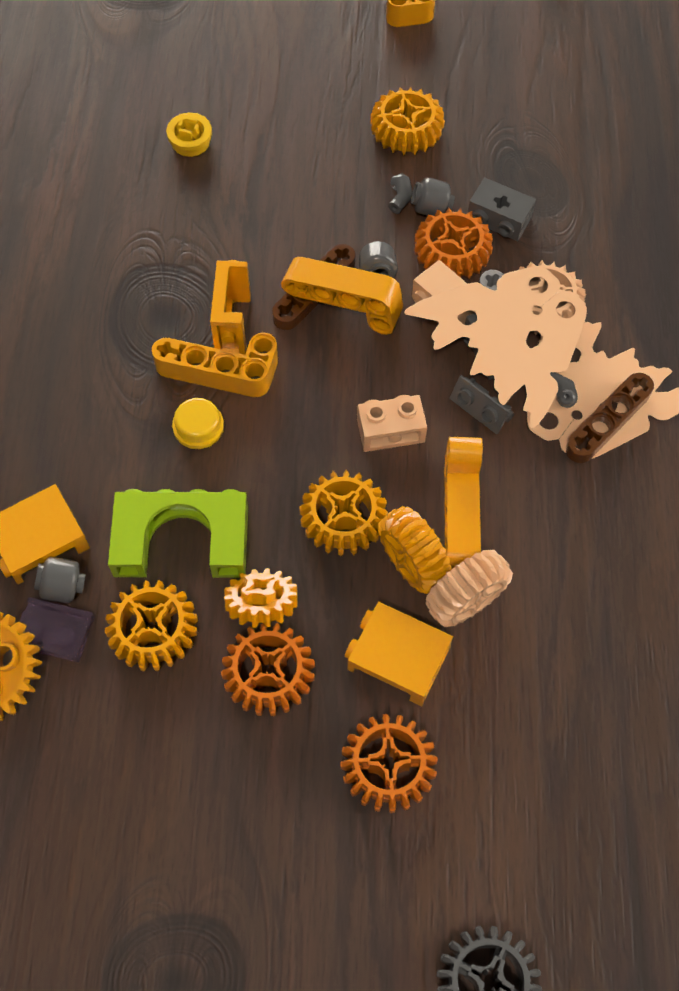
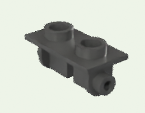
M460 375L449 399L495 434H499L504 422L508 423L515 414L511 410L512 406L502 405L496 396L490 397V392L479 385L474 378L469 379Z

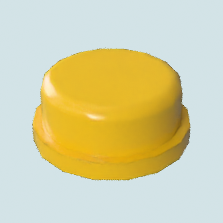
M188 112L172 118L167 125L166 133L168 141L178 154L194 157L204 153L209 147L212 127L205 116Z
M192 398L179 405L173 417L172 428L175 438L181 445L190 449H203L212 446L219 440L223 434L224 420L221 412L211 401L204 398Z

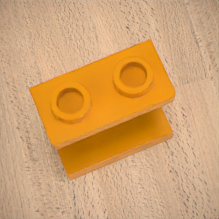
M217 260L210 318L214 348L245 355L247 348L243 313L232 312L234 302L251 301L247 262Z
M56 484L0 512V554L2 556L0 559V569L6 578L12 576L18 585L24 582L21 577L23 573L37 567L39 563H44L47 558L56 557L75 547L78 554L90 549L81 528Z
M378 601L373 611L369 609L366 611L360 624L363 632L359 639L353 638L346 650L344 657L348 658L347 670L354 673L358 669L410 694L409 701L422 706L451 647L453 636Z

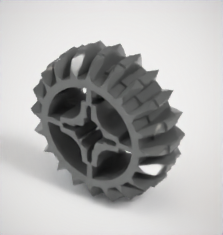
M477 926L474 929V941L467 931L462 932L460 938L464 947H461L452 940L448 947L455 954V957L448 954H442L440 957V961L450 966L449 970L440 969L436 972V977L448 979V985L439 986L437 991H459L458 973L464 975V978L472 983L475 991H485L483 989L485 983L479 979L478 975L482 973L485 976L492 969H494L493 981L498 984L497 987L499 989L495 990L493 987L489 991H542L541 986L530 984V978H536L541 975L540 969L528 970L526 964L535 959L534 954L530 953L522 958L519 952L525 947V942L520 940L514 947L509 945L512 939V932L506 931L502 939L498 940V929L496 926L490 927L488 938H485L482 927ZM482 948L495 950L493 957L485 967H479L474 964L470 965L462 961L468 953ZM505 957L512 962L519 979V990L515 989L514 985L510 984L504 977Z

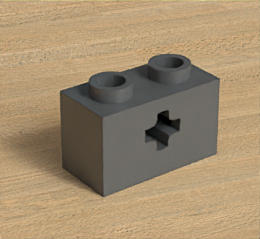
M484 177L469 201L468 213L472 211L473 218L481 217L482 224H488L490 230L499 233L503 237L519 241L532 219L536 199Z

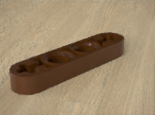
M339 244L331 248L319 261L354 268L355 251L347 244ZM286 293L273 306V322L279 329H293L320 302L300 300L298 297Z
M639 372L630 375L571 434L566 445V454L572 461L585 463L591 460L648 401L654 389V382L650 376ZM639 385L642 386L644 389H640L632 398L630 394L633 388ZM614 402H621L627 406L628 411L626 413H618L611 405ZM597 421L603 422L608 426L609 431L599 433L593 428L592 424ZM588 437L590 441L586 449L577 450L575 448L576 445L580 446Z

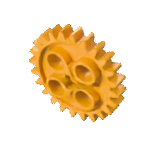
M0 612V721H3V710L8 714H16L15 702L23 705L27 704L23 693L25 691L35 692V689L29 682L30 679H40L41 676L32 671L33 667L42 664V661L32 657L33 654L40 650V647L29 645L35 635L30 632L23 633L27 625L22 622L15 623L16 618L9 614L3 618L2 612ZM11 650L12 660L8 665L4 666L3 656Z

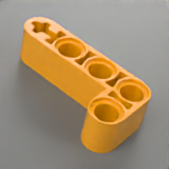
M387 0L386 21L394 27L428 23L434 18L435 0Z
M295 257L281 281L283 290L292 296L366 313L369 327L380 334L387 335L393 332L403 310L399 283L394 278L379 273L305 257Z
M261 332L254 335L249 342L245 355L172 338L159 339L152 346L155 367L161 376L250 397H261L268 392L278 364L277 342L275 337L269 333ZM254 376H259V377H260V378H257V379H251V377H254Z
M448 437L444 464L446 555L450 558L452 569L464 562L466 558H471L475 553H481L479 473L483 453L482 438Z

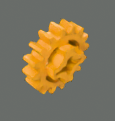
M268 568L263 573H258L256 569H252L251 574L240 573V580L231 579L230 587H225L224 589L225 610L229 611L230 618L236 619L239 617L240 625H244L248 621L252 622V628H256L259 623H264L266 627H271V622L274 620L283 623V615L292 616L293 608L298 607L297 585L292 584V577L283 578L282 571L270 574V569Z

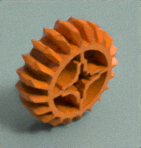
M448 207L446 213L437 210L435 216L428 214L425 222L420 223L415 234L414 251L415 255H418L419 264H424L426 270L440 260L460 278L464 275L470 279L473 273L479 274L482 267H486L493 249L492 234L489 233L488 224H482L481 217L473 218L472 211L467 214L462 213L461 207L457 212H452ZM475 247L472 251L467 253V251H469V248Z
M262 623L260 626L261 632L255 633L254 628L249 626L247 628L249 637L247 638L237 633L236 641L239 646L228 644L227 651L231 656H224L222 658V663L227 668L221 671L222 679L228 680L224 684L226 692H234L231 696L232 701L238 703L244 700L242 704L244 711L247 712L253 705H256L255 712L257 716L263 714L264 708H269L270 716L274 717L276 716L277 706H281L282 710L288 713L290 711L288 701L291 700L294 704L299 705L301 697L298 693L309 694L310 687L307 683L314 681V673L309 670L315 668V661L308 658L311 655V648L309 646L302 647L304 638L301 635L293 638V629L289 627L282 634L280 624L276 623L273 626V630L268 631L265 624ZM277 647V649L272 652H265L260 648ZM249 656L254 668L249 673V678L243 682L240 677V670L244 660ZM292 657L296 662L297 670L291 682L288 683L282 670L287 666V660ZM261 664L263 666L269 665V668L271 665H274L275 674L273 672L268 674L267 671L264 674ZM265 686H271L277 690L271 693L258 692Z
M383 714L382 724H378L374 717H370V729L359 723L356 727L359 736L355 734L347 736V741L351 746L343 747L342 755L349 759L341 761L340 767L342 770L351 771L343 776L345 784L356 782L351 788L350 794L357 796L362 791L364 792L361 799L363 806H366L372 798L376 800L375 811L380 812L382 802L388 803L389 812L395 813L396 802L400 801L402 808L408 810L410 808L409 796L413 801L420 803L423 797L418 789L424 792L431 790L432 785L426 779L436 778L437 771L429 766L436 765L438 758L434 755H428L434 749L433 742L421 743L426 738L427 732L421 730L416 734L414 733L416 722L411 721L405 727L402 726L403 716L398 715L395 723H389V715ZM382 738L380 751L368 754V758H360L362 751L369 743ZM394 738L405 742L415 755L411 756L410 752L398 750L394 744ZM387 748L389 749V757L393 758L392 762L397 761L394 763L391 778H389V769L385 768V764L381 765L386 757ZM412 767H418V773L415 778L406 786L396 789L397 775L401 772L409 771ZM361 770H367L368 773L379 775L383 779L385 789L370 783Z

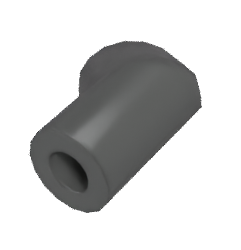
M403 173L394 175L390 182L391 185H395L393 190L397 191V195L388 206L395 214H399L408 204L413 191L410 178Z
M551 372L550 375L558 383L556 395L559 404L565 408L574 406L578 400L574 382L558 373Z

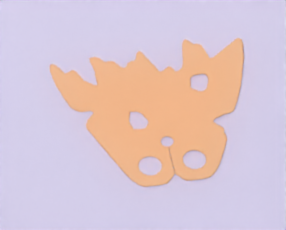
M531 267L502 275L497 280V290L495 291L478 282L465 284L423 299L405 310V314L439 322L431 335L435 341L434 350L441 349L458 338H470L468 346L478 349L470 375L483 373L485 376L493 375L495 378L494 388L499 393L498 400L502 405H505L510 397L525 385L527 398L523 410L531 414L529 428L533 429L544 418L558 392V383L550 373H561L568 369L586 319L587 307L573 292L560 291L559 280L549 270L543 267ZM534 277H541L546 280L548 288L543 293H535L529 288V281ZM566 301L573 304L575 307L574 316L571 318L559 316L556 307L560 302ZM532 307H541L542 313L539 315L533 314ZM474 311L477 315V321L471 325H464L457 318L463 312ZM538 331L543 336V340L539 345L529 348L526 343L529 332Z
M590 322L584 323L575 347L581 352L579 361L570 362L566 371L558 373L574 382L578 394L577 403L570 408L562 407L556 395L548 412L557 416V427L545 429L539 423L536 427L530 429L544 440L552 441L559 439L561 449L566 453V445L571 434L630 375L639 372L650 376L654 382V389L648 401L593 458L646 433L650 427L648 416L658 420H668L679 414V387L669 392H655L662 381L672 373L671 369L665 367L658 369L654 366L639 367V361L634 358L635 348L624 351L612 358H607L604 351L594 352L592 347L601 329V322L594 324ZM541 335V337H540L539 344H540L541 341L543 340V336H542V335ZM640 385L634 387L630 395L633 398L640 389L643 390L644 388ZM617 402L618 405L615 411L626 413L628 411L627 406ZM578 410L583 416L581 419L576 420L572 417V412ZM527 412V423H528V427H529V419H530V415H531L529 412ZM597 421L592 424L593 428L599 433L609 431L608 426L603 422Z

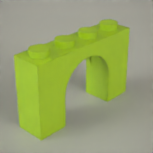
M138 489L115 492L108 566L113 577H147L150 540L154 532L162 524L176 518L197 520L204 524L211 532L209 565L213 578H240V573L246 574L248 526L246 492L234 489H227L222 492H207L202 489H194L190 492H175L170 489H161L157 492H143Z

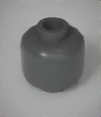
M426 177L421 182H416L410 203L414 205L416 213L428 216V214L435 216L437 210H440L442 213H445L448 207L452 210L455 196L451 195L449 183Z
M375 241L362 248L358 258L360 270L379 273L392 278L396 276L398 270L395 250L390 244Z
M49 557L45 560L44 564H38L34 590H39V596L43 600L70 603L73 601L75 593L82 594L86 574L79 573L80 566L75 560Z

